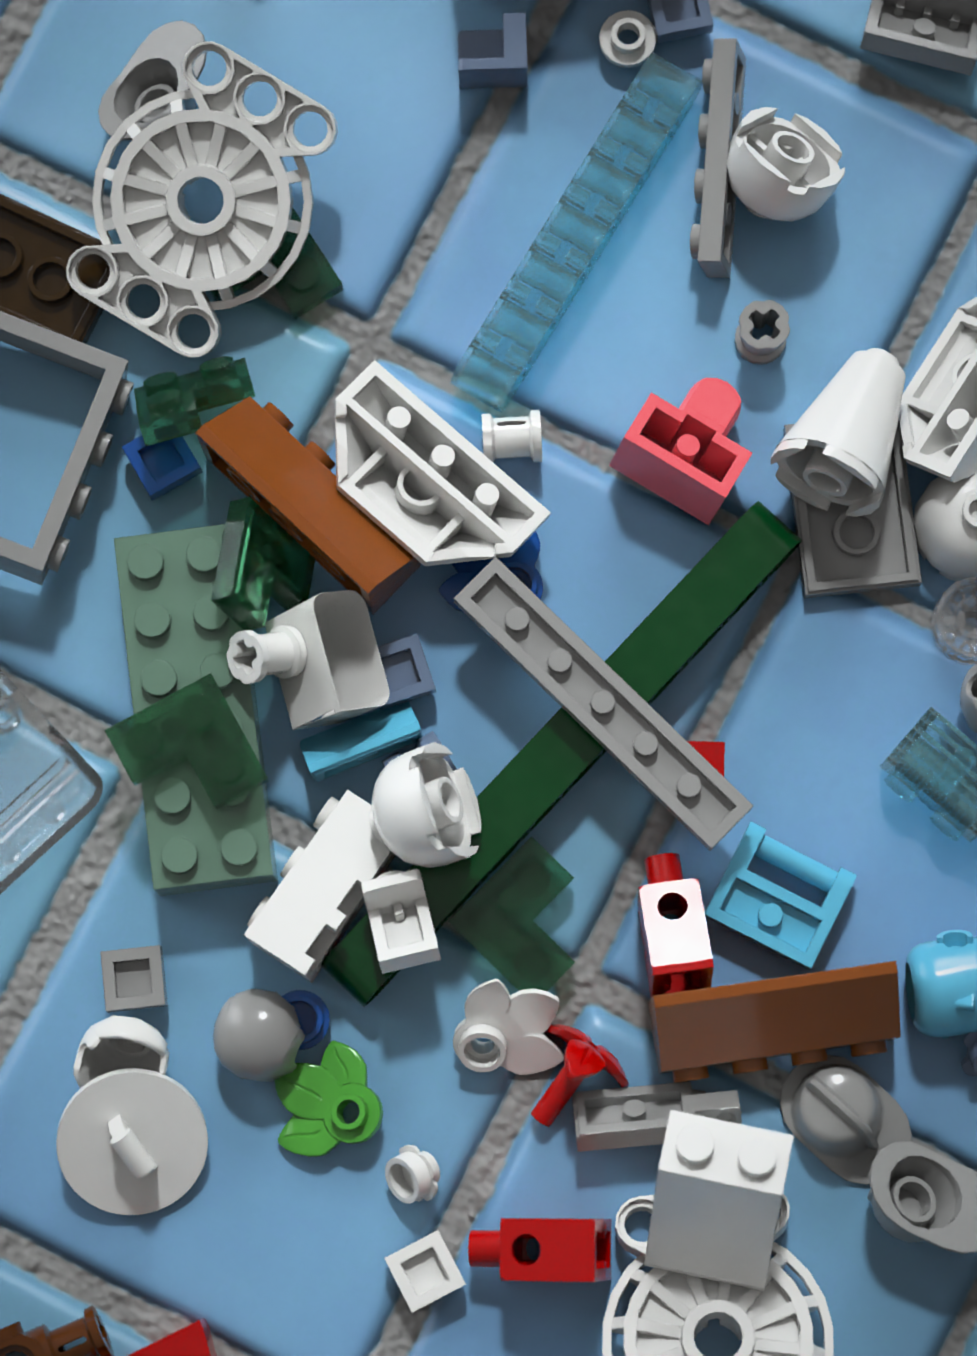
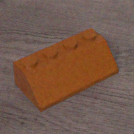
M249 396L203 424L195 433L206 459L346 590L358 592L364 598L368 611L373 615L421 566V563L337 490L336 476L331 472L336 465L334 461L314 442L310 441L304 447L293 437L289 431L294 425L272 403L268 402L262 408Z
M896 961L654 995L648 1002L658 1073L672 1072L674 1083L709 1078L708 1067L732 1064L733 1075L768 1070L767 1058L791 1055L792 1066L828 1061V1049L850 1046L852 1057L886 1053V1041L901 1037Z

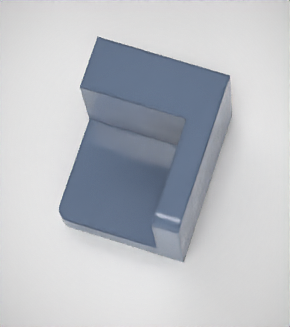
M503 13L502 30H467L458 33L459 89L527 87L526 13Z

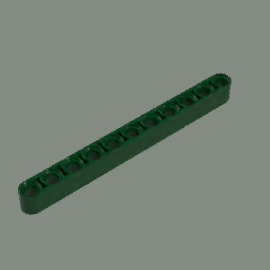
M757 501L608 657L605 663L651 705L790 557L802 542V539L760 501ZM562 707L477 796L482 821L481 833L471 836L470 845L479 846L477 852L468 858L448 865L432 868L412 865L407 870H420L435 933L606 753V750ZM368 913L339 942L321 964V967L363 1007L369 1004L401 971L396 970L382 974Z

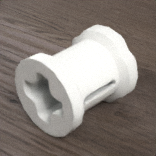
M531 410L528 416L493 418L490 413L481 414L483 454L493 463L495 459L531 457L533 462H542L540 410Z
M289 625L274 627L267 634L258 635L253 630L236 632L230 639L227 651L228 667L232 675L244 684L260 682L266 675L273 674L282 679L297 677L303 671L307 660L306 643L301 633L295 627Z

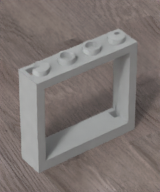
M0 311V341L101 380L33 548L31 549L0 537V570L43 585L48 570L51 569L58 572L62 560L66 557L71 540L62 537L70 516L80 520L92 491L91 486L84 484L92 464L102 467L113 439V435L105 432L113 412L123 415L134 383L126 380L129 360Z

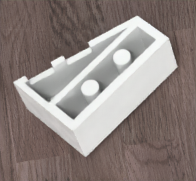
M348 789L340 801L331 797L326 802L313 824V827L318 829L317 833L305 849L299 846L293 852L280 874L284 879L271 897L265 896L247 924L249 928L244 933V936L254 946L311 983L322 969V962L337 946L364 905L365 900L361 884L364 881L376 879L385 873L396 856L384 842L376 838L371 829L369 812L372 809V805Z

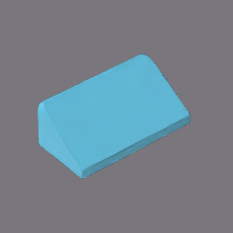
M405 702L381 711L380 709L305 738L300 742V747L313 780L319 782L412 745L423 736L410 703Z

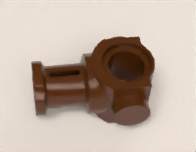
M94 1306L84 1309L83 1317L52 1331L45 1324H42L24 1332L20 1321L0 1329V1356H9L14 1351L23 1352L27 1356H114L108 1333ZM86 1337V1342L69 1350H64L66 1344Z

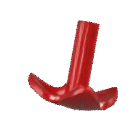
M551 1024L544 1033L555 1035L567 1043L564 1066L531 1111V1115L541 1124L550 1127L585 1078L594 1076L603 1069L619 1083L621 1088L629 1086L625 1072L617 1058L606 1047L602 1045L596 1046L592 1043V1039L584 1032L566 1025Z

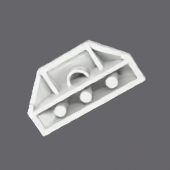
M977 297L956 310L904 391L899 411L900 430L904 444L902 446L903 458L908 464L953 483L977 473Z
M375 360L336 397L334 409L337 490L424 566L494 559L495 557H511L549 518L551 514L549 510Z

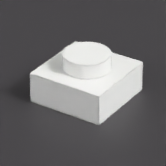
M439 1230L384 1258L412 1313L466 1285Z

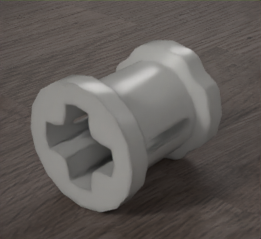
M773 300L753 301L744 308L739 317V325L736 329L734 340L736 349L743 359L753 364L763 365L773 362L781 355L790 333L789 315L783 306ZM767 324L773 328L771 337L764 335L759 340L752 337L754 327L760 330Z

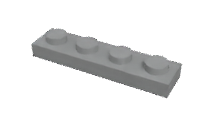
M737 38L714 39L712 59L704 60L702 71L703 90L705 94H710L708 114L700 115L698 125L700 148H706L704 169H697L694 179L696 203H701L702 206L700 224H693L691 228L690 252L692 259H698V263L708 278H730L736 195L728 180L726 162L732 137L742 121L746 57Z

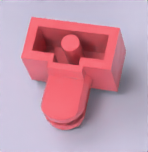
M703 378L693 385L679 408L651 392L622 439L609 466L709 525L752 455V452L727 438L741 411V398L738 392L724 380Z

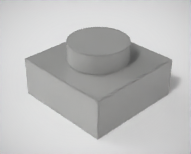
M156 945L100 952L106 1012L168 1006L162 946Z

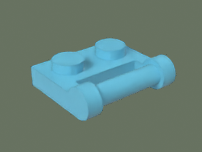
M750 821L705 911V918L810 970L857 875L843 867H840L838 872L764 835L767 829ZM753 856L827 892L821 907L747 870Z

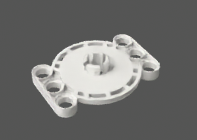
M213 41L200 42L192 46L185 54L182 63L183 76L190 90L175 91L147 102L127 117L106 143L95 170L92 194L95 227L102 245L84 246L76 250L70 256L66 266L67 280L71 288L79 295L186 357H201L212 352L218 345L221 337V323L214 310L230 309L260 297L281 281L299 258L310 231L314 203L311 176L303 156H315L327 152L335 143L338 135L337 121L333 113L325 106L227 47ZM214 51L224 58L226 74L220 83L206 86L197 80L194 74V64L201 54ZM256 82L269 83L277 94L275 108L265 116L253 115L247 110L244 103L246 90ZM195 99L199 109L186 110L183 100ZM169 104L171 105L172 114L153 121L144 129L137 124L152 111ZM307 112L319 113L327 123L328 132L326 138L316 146L308 147L297 140L294 126L297 119ZM128 133L133 140L122 153L116 169L109 168L117 146ZM282 157H293L298 170L288 172ZM201 178L213 180L223 194L221 213L208 223H197L190 219L191 216L185 208V194L182 193L187 184L191 185ZM105 179L112 181L110 195L112 217L105 219L103 206ZM297 182L302 184L304 200L301 222L291 220L293 209L291 184ZM116 229L122 244H113L108 231ZM287 232L298 234L290 254L277 268L271 260L281 248ZM90 254L102 256L110 267L108 281L99 288L86 286L78 274L80 262ZM260 270L269 277L255 289L235 297L232 286L250 279ZM140 284L152 286L160 297L158 311L149 318L136 316L128 304L130 292ZM218 290L222 301L210 302L205 291ZM189 314L202 316L210 326L209 339L199 348L186 346L178 335L180 321Z
M784 1193L774 1241L784 1233L788 1225L790 1206ZM654 1195L638 1196L629 1199L620 1207L615 1223L617 1240L625 1251L637 1256V1258L626 1267L611 1292L603 1319L602 1356H612V1333L624 1334V1356H704L697 1349L694 1340L701 1330L708 1327V1320L719 1319L720 1326L732 1330L738 1337V1340H742L738 1352L733 1356H834L833 1324L825 1296L810 1271L788 1249L776 1242L773 1243L771 1254L774 1257L770 1259L764 1291L658 1268H652L647 1273L641 1270L644 1267L647 1241L639 1242L632 1239L626 1233L625 1222L635 1212L646 1211L652 1213ZM786 1265L803 1281L810 1296H802L794 1280L783 1270ZM631 1282L637 1288L630 1298L626 1316L615 1317L619 1300ZM818 1310L823 1328V1348L813 1344V1325L809 1313Z

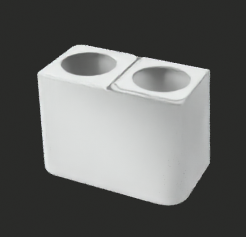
M354 590L322 592L264 623L266 633H269L277 626L289 625L295 627L301 633L306 643L307 660L303 671L297 677L279 678L293 730L339 724L378 708L388 701L390 694L368 608L364 598ZM322 716L320 719L312 722V720Z

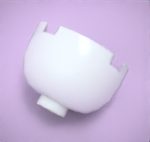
M765 107L751 110L739 124L729 147L726 165L728 180L733 192L752 214L761 218L792 222L816 213L835 192L845 175V167L840 170L838 165L843 155L839 145L824 129L808 118L796 113L791 121H787L782 118L773 117L778 108Z
M977 473L955 483L938 476L929 483L915 505L913 518L918 552L924 560L927 559L933 567L940 571L939 574L947 579L970 584L977 583Z
M436 742L406 752L391 760L385 766L376 780L372 794V809L369 812L371 829L379 841L384 842L404 862L428 868L448 865L475 854L479 846H470L471 836L481 833L482 824L478 800L466 771L463 767L453 771L448 762L443 758L453 753L446 746Z

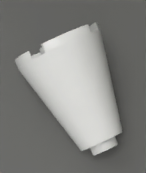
M878 348L853 353L776 446L770 458L771 465L777 462L779 466L775 476L795 496L826 511L831 502L849 506L845 515L854 517L872 514L880 506L885 494L906 377L895 356Z

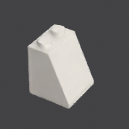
M670 1110L658 1167L644 1266L764 1291L794 1135Z

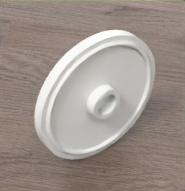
M127 1068L115 1070L89 1081L68 1102L58 1125L56 1140L57 1157L61 1171L68 1184L89 1204L114 1214H148L176 1202L190 1190L198 1179L205 1164L208 1149L206 1122L195 1098L174 1079L147 1069Z

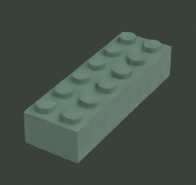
M229 523L114 538L153 889L160 896L278 881L255 684H244L241 680L236 679L232 675L227 662V651L231 637L236 632L248 630L238 542L233 526Z

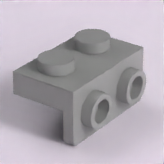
M871 0L860 49L971 76L977 59V0Z

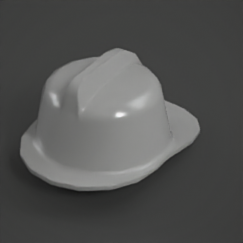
M182 20L166 23L152 31L140 44L121 74L112 82L102 97L98 110L99 121L109 136L112 137L121 123L147 102L175 91L190 90L183 76L182 63L185 54L192 46L205 42L204 35L194 24ZM207 52L201 54L195 61L194 74L197 80L205 67ZM195 99L183 100L186 110L196 109ZM169 104L152 111L137 124L144 129L153 121L172 114L171 105ZM127 133L126 136L123 138L122 141H124V140H133V139H132V138L130 137V135Z
M827 1055L828 1061L796 1066L792 1069L782 1086L780 1106L785 1124L794 1136L832 1172L849 1182L870 1184L871 1163L878 1152L893 1142L911 1141L912 1133L907 1115L897 1101L861 1067L844 1057Z
M911 1141L893 1142L881 1149L871 1163L869 1176L871 1188L867 1199L872 1203L874 1215L881 1227L892 1237L905 1242L926 1241L944 1250L960 1254L977 1253V1172Z

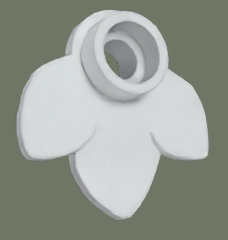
M498 979L480 984L468 995L464 1004L466 1019L458 1024L453 1036L454 1051L462 1064L468 1069L476 1072H490L502 1066L515 1074L528 1075L546 1071L564 1060V1054L559 1047L543 1034L549 1028L558 1012L559 998L539 989L520 990L510 995L506 986ZM476 1038H486L490 1041L482 1042L478 1041Z

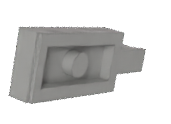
M691 1082L580 1091L572 1095L578 1152L663 1144L670 1110L737 1124L742 1123L737 1090L706 1093V1091L692 1089Z

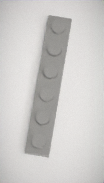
M497 557L454 597V603L709 851L753 808V805Z

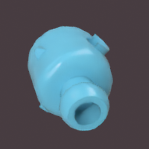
M949 930L938 934L936 941L920 943L913 947L906 958L905 982L909 1011L914 1026L922 1034L930 1037H943V1039L949 1038V1036L977 1032V937H973L971 932L965 930Z

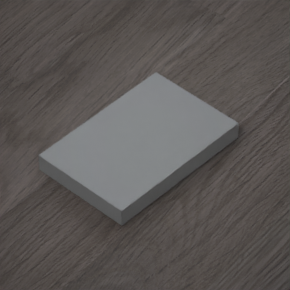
M899 417L885 494L880 506L872 514L857 517L847 516L845 514L849 506L831 502L826 511L807 503L791 493L796 535L802 539L798 546L804 598L908 588L921 585L922 579L906 460L903 458L902 446L904 444ZM794 424L784 425V436L789 432V430L794 426Z

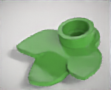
M331 1041L322 1056L321 1066L310 1063H296L297 1067L293 1072L275 1080V1088L279 1099L284 1107L294 1114L282 1129L278 1137V1143L292 1153L308 1157L324 1156L332 1151L340 1142L359 1144L369 1140L376 1134L382 1123V1103L378 1095L367 1087V1065L361 1055L348 1045ZM356 1102L359 1107V1116L356 1121L347 1124L343 1118V1111L349 1103Z

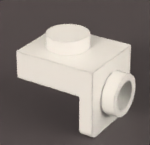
M413 869L405 872L389 871L381 874L376 879L364 881L361 884L382 974L441 960L420 870Z

